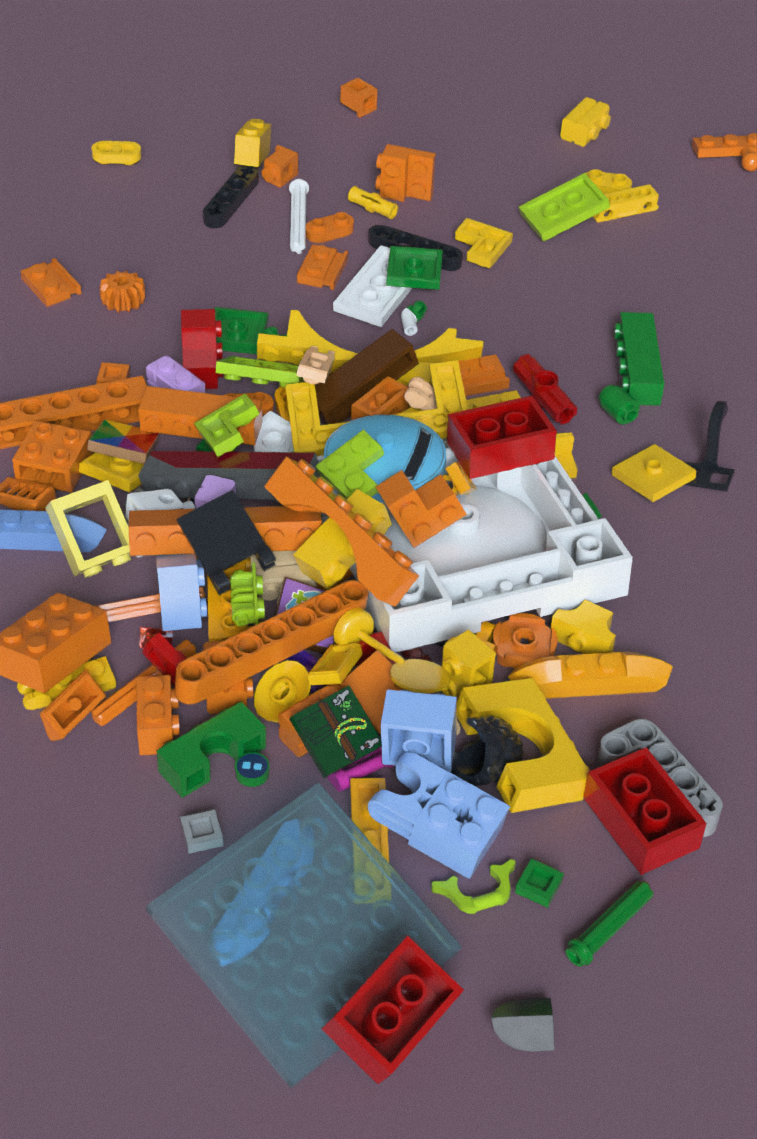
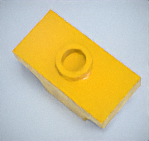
M584 600L578 608L574 610H561L558 608L552 616L551 631L553 627L557 633L559 643L582 654L613 652L616 635L610 631L613 612Z

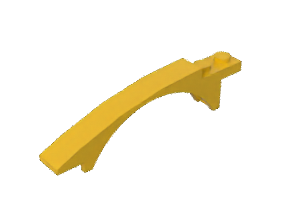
M298 310L290 311L287 337L258 334L257 359L299 365L307 349H310L311 346L318 347V352L327 354L329 350L334 351L335 359L329 375L358 353L340 348L318 335L308 325ZM448 328L436 340L415 350L418 362L465 361L481 357L484 341L456 338L457 329Z

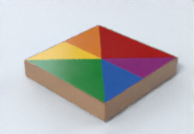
M104 419L88 440L87 450L144 464L151 451L159 443L160 433L140 431V427Z

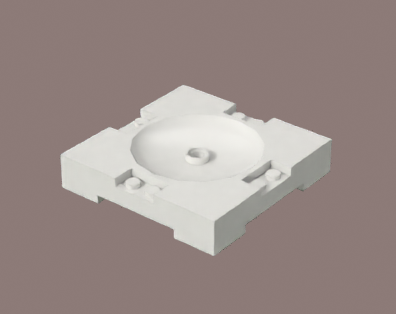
M447 438L442 441L446 448V467L454 462H458L448 446ZM324 455L317 456L319 463L324 460ZM556 457L554 460L473 478L472 481L477 489L468 495H460L459 493L456 496L467 515L415 548L408 540L386 503L380 502L385 505L392 523L384 534L393 543L390 548L394 552L398 550L405 554L413 562L410 567L420 575L396 607L378 600L368 590L366 610L371 614L377 631L383 633L388 645L395 653L448 640L454 636H459L468 629L472 633L481 632V622L536 609L539 616L542 617L554 614L558 608L561 610L578 608L584 600L598 603L628 595L633 557L606 518H597ZM446 469L443 475H449ZM447 481L450 488L453 489L452 482ZM335 489L332 491L336 496L339 494ZM355 562L350 567V570L353 573L356 581H359L357 577V566Z

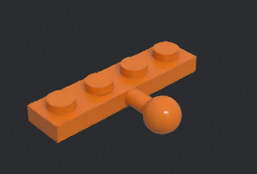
M750 133L745 136L727 134L721 137L704 135L692 139L691 147L697 158L742 156L741 164L746 171L752 172L757 170V133Z

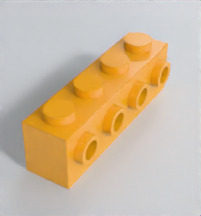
M251 557L223 571L229 581L236 570L251 572ZM207 574L209 642H222L253 627L248 626V624L244 627L235 624L232 620L231 590L219 596Z

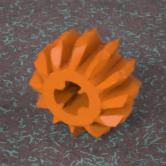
M116 270L115 274H106V278L101 280L100 299L102 304L107 306L108 310L116 309L117 313L121 311L129 313L130 309H139V305L144 303L145 284L143 279L138 277L137 273L129 274L128 270L124 272Z

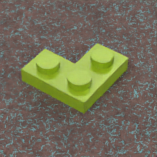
M243 394L195 422L194 425L202 438L219 457L226 452H232L238 445L244 442L236 428L249 424L260 413L250 398Z
M363 429L315 467L318 474L331 483L335 490L344 498L348 499L356 489L373 497L378 493L375 488L377 484L363 470L382 457L384 451Z

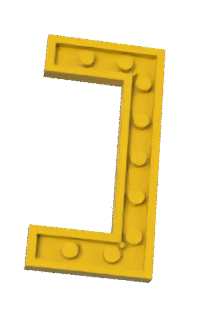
M458 360L429 364L437 409L397 414V416L417 420L433 429L441 439L447 438L448 414L468 410ZM301 382L285 385L294 452H315L316 456L324 455V448L328 438L335 430L348 422L320 425L315 384Z

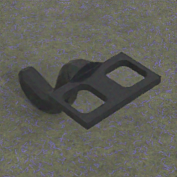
M717 401L712 409L708 424L704 459L699 464L683 461L695 470L700 471L696 479L685 485L728 491L735 469L719 467L717 463L721 425L728 412L726 401ZM714 473L729 476L725 484L712 483L710 479Z

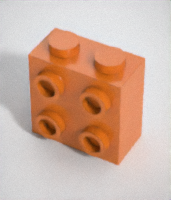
M35 420L12 459L15 478L72 493L82 475L79 472V463L93 454V452L87 450L91 432Z

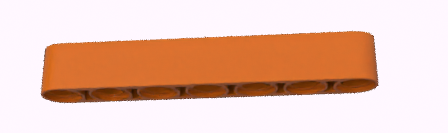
M350 580L183 660L176 668V698L185 704L199 703L333 636L336 624L347 611L353 608H362L366 611L368 589L359 581Z

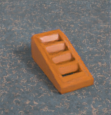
M7 477L0 484V504L12 510L46 511L45 507L49 502L56 499L55 489L47 485Z

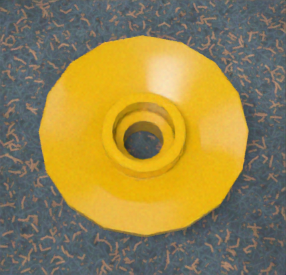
M284 661L266 671L258 682L254 693V707L257 714L268 722H278L279 713L308 697L311 685L307 676L309 673L307 668L297 661Z

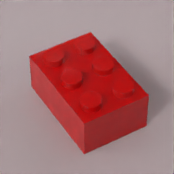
M533 396L448 414L447 444L469 479L555 459L557 430Z
M647 747L588 772L583 798L640 875L700 849L707 823Z
M407 935L321 1029L372 1080L379 1084L397 1069L464 989Z

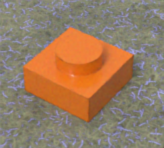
M102 362L96 383L101 384L129 378L130 365Z

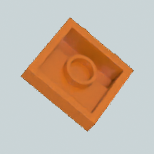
M387 144L383 153L378 154L376 168L381 169V174L377 176L375 188L380 190L381 198L404 202L406 197L431 201L434 190L436 153Z

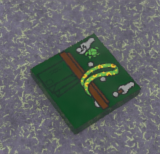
M350 686L339 690L289 718L323 778L334 774L382 747L381 738Z

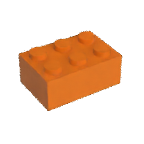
M58 592L50 596L42 604L0 632V676L45 694L111 644L107 611Z

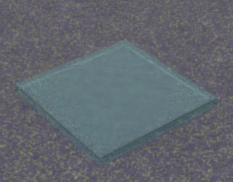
M319 783L153 900L146 907L149 915L291 1089L341 1049L321 1028L407 935L440 967L462 948Z

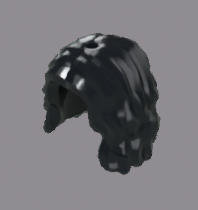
M493 715L480 718L468 717L466 720L468 725L473 727L479 736L475 741L465 744L460 752L454 751L450 773L475 787L498 782L506 763L523 760V742L519 739L517 732L513 730L512 725L501 718H495Z

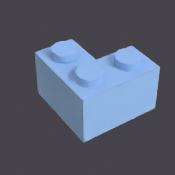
M195 554L156 555L163 631L202 628L201 617H207L206 598H200L199 586H205L204 568L200 560L196 559Z

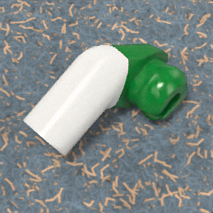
M416 301L413 305L408 306L402 311L401 321L406 335L412 336L417 333L416 323L424 317V313L427 311V306L424 302Z

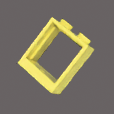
M109 480L52 500L45 507L74 577L84 574L85 578L102 572L101 566L112 562L113 566L116 567L131 560L129 528ZM103 500L122 547L84 561L65 514Z

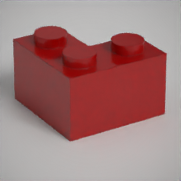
M215 309L181 310L183 367L203 381L205 389H218V377H223V374L215 373L216 361H219L217 359H222V342H216L217 337H222L221 320H215Z

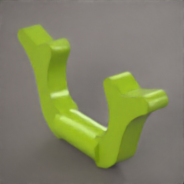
M510 859L503 865L493 864L490 866V875L499 884V887L494 892L476 897L465 896L458 889V878L456 876H451L447 881H433L431 891L446 896L459 910L468 914H475L477 911L498 905L502 906L510 898L509 877L515 870L516 862Z

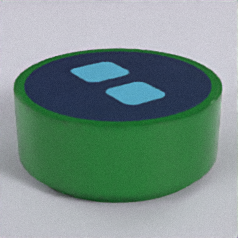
M248 752L236 760L235 776L242 785L257 787L268 780L270 765L264 755L257 752Z

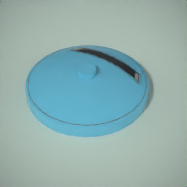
M372 415L352 420L335 430L328 438L324 448L325 459L364 429L384 451L382 457L363 470L377 485L402 470L413 488L417 490L440 474L443 476L446 468V448L440 436L433 429L417 420L397 415ZM379 492L372 497L379 502H384Z

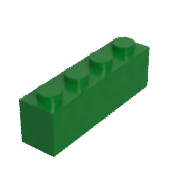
M621 312L619 323H614L613 337L617 339L616 357H620L618 374L623 375L620 387L638 401L640 405L660 406L664 390V378L653 313Z

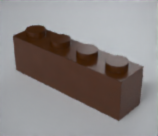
M390 329L330 374L325 384L321 382L317 384L315 390L320 422L324 425L343 422L351 416L352 404L387 376L397 381L417 366L419 362L413 345L394 329Z

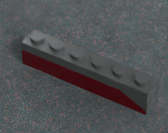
M151 451L138 476L145 491L170 489L178 498H195L206 475H214L233 480L236 483V496L238 499L277 500L264 486L286 457L297 462L303 459L315 469L319 462L315 452H226L217 457L214 452ZM316 470L314 475L319 478L320 475Z

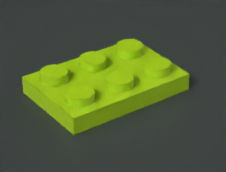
M583 173L519 206L520 215L544 242L610 208V203L602 191Z
M230 356L216 361L215 373L224 374V378L229 380H241V377L252 378V383L269 384V381H277L280 387H285L287 384L305 382L303 377L296 376L299 365Z

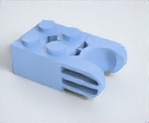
M407 752L402 754L396 763V776L413 794L399 795L388 790H381L375 793L368 802L370 816L378 823L408 839L410 846L470 879L501 831L510 806L415 753Z

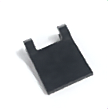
M233 490L176 519L219 596L231 590L229 587L231 583L223 571L252 555L256 556L264 572L276 566L274 562L276 558L273 552L263 541Z

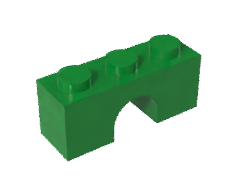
M241 701L231 708L222 710L217 716L207 722L194 726L181 737L165 743L157 750L158 772L183 798L210 782V763L207 756L213 753H225L236 761L245 753H259L266 748V726Z

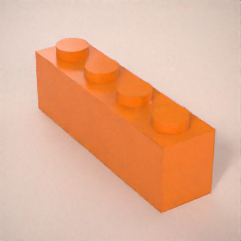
M147 386L138 408L140 431L203 439L194 423L238 397ZM250 399L256 405L260 415L253 418L249 424L239 426L236 429L244 440L241 444L255 446L263 423L262 400Z

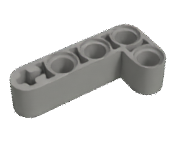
M646 719L634 720L602 737L597 757V768L647 747L707 823L703 837L710 836L716 831L723 808L721 798L652 721Z

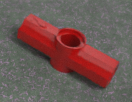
M529 354L520 356L519 360L513 364V372L532 393L531 396L534 397L539 406L544 408L555 422H559L561 425L569 423L577 415L578 407L559 387L558 375L552 371L545 370Z

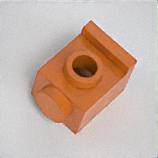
M357 77L341 85L340 103L356 111L357 117L361 118L377 110L378 89Z
M277 145L275 152L264 160V169L261 173L265 181L281 188L297 176L298 153Z

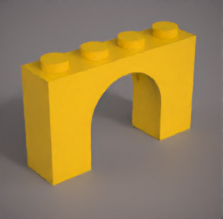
M533 678L462 688L457 701L456 716L467 735L478 734L473 727L468 725L466 721L468 717L480 718L493 715L495 718H501L510 723L513 730L531 740L543 755V757L506 763L496 787L505 803L510 806L509 810L511 813L583 800L587 774L590 769L583 762L573 741L569 739L560 724L559 718L552 711L544 693L540 691Z

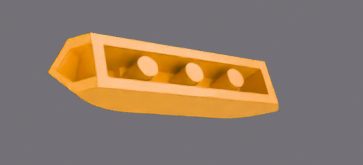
M637 652L559 655L543 657L522 664L515 668L508 677L510 681L533 678L546 699L657 692L665 687L673 666L652 656Z

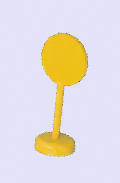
M353 608L347 611L336 624L334 630V642L336 645L359 643L362 640L396 663L390 669V677L397 686L411 692L428 694L440 692L448 687L451 678L449 672L442 666L421 659L405 660L369 636L373 634L374 620L371 614L364 609Z

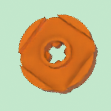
M529 613L513 614L509 616L508 621L502 624L501 621L497 623L492 638V643L495 644L498 664L503 667L517 668L535 659L555 656L558 642L557 633L552 627L551 631L545 625L543 618ZM525 638L528 639L529 644H521L519 642Z

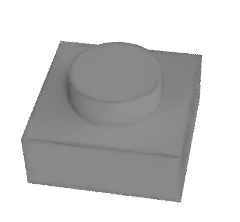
M215 810L180 817L188 854L224 846L223 835Z

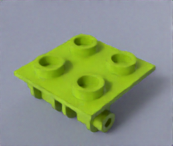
M253 562L252 572L236 570L230 577L232 620L240 627L252 623L257 625L264 622L258 621V619H265L263 597L257 598V595H263L262 575L256 576L255 562Z

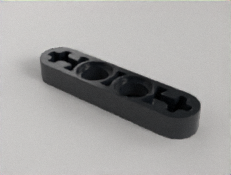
M242 165L235 170L203 209V222L205 226L220 228L228 222L258 185L259 171L256 167Z
M375 225L369 229L368 242L373 248L378 249L382 245L388 248L390 246L440 249L443 250L442 270L456 271L462 266L463 253L456 247L385 225Z

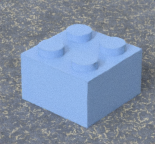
M387 690L381 719L382 764L396 766L402 754L412 752L451 772L456 742L457 697L444 694L415 693L408 690Z

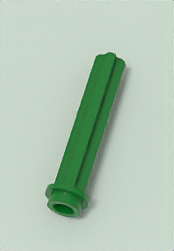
M636 882L578 939H571L565 951L569 961L578 967L589 965L593 961V955L653 897L654 892L651 890L650 885L647 882Z

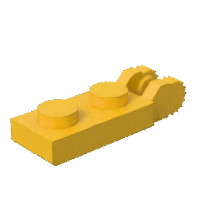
M106 656L87 661L45 694L17 683L19 693L24 695L22 702L25 709L27 708L32 711L37 708L47 707L84 670L89 672L103 692L115 689L116 680Z

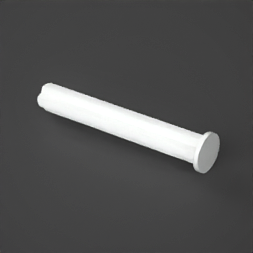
M295 179L289 185L291 193L290 249L292 252L301 254L302 250L306 248V194L309 192V184L303 179Z

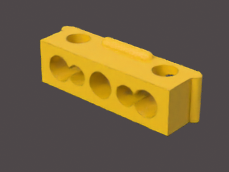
M650 184L605 193L604 195L609 199L610 208L593 216L596 222H603L655 211L659 208L657 205L659 194Z

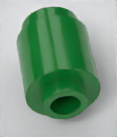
M609 385L599 395L602 409L619 424L624 425L637 418L640 404L622 387Z

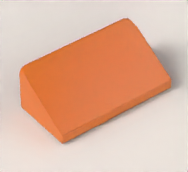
M84 670L39 713L47 736L51 741L62 740L106 697L87 670Z

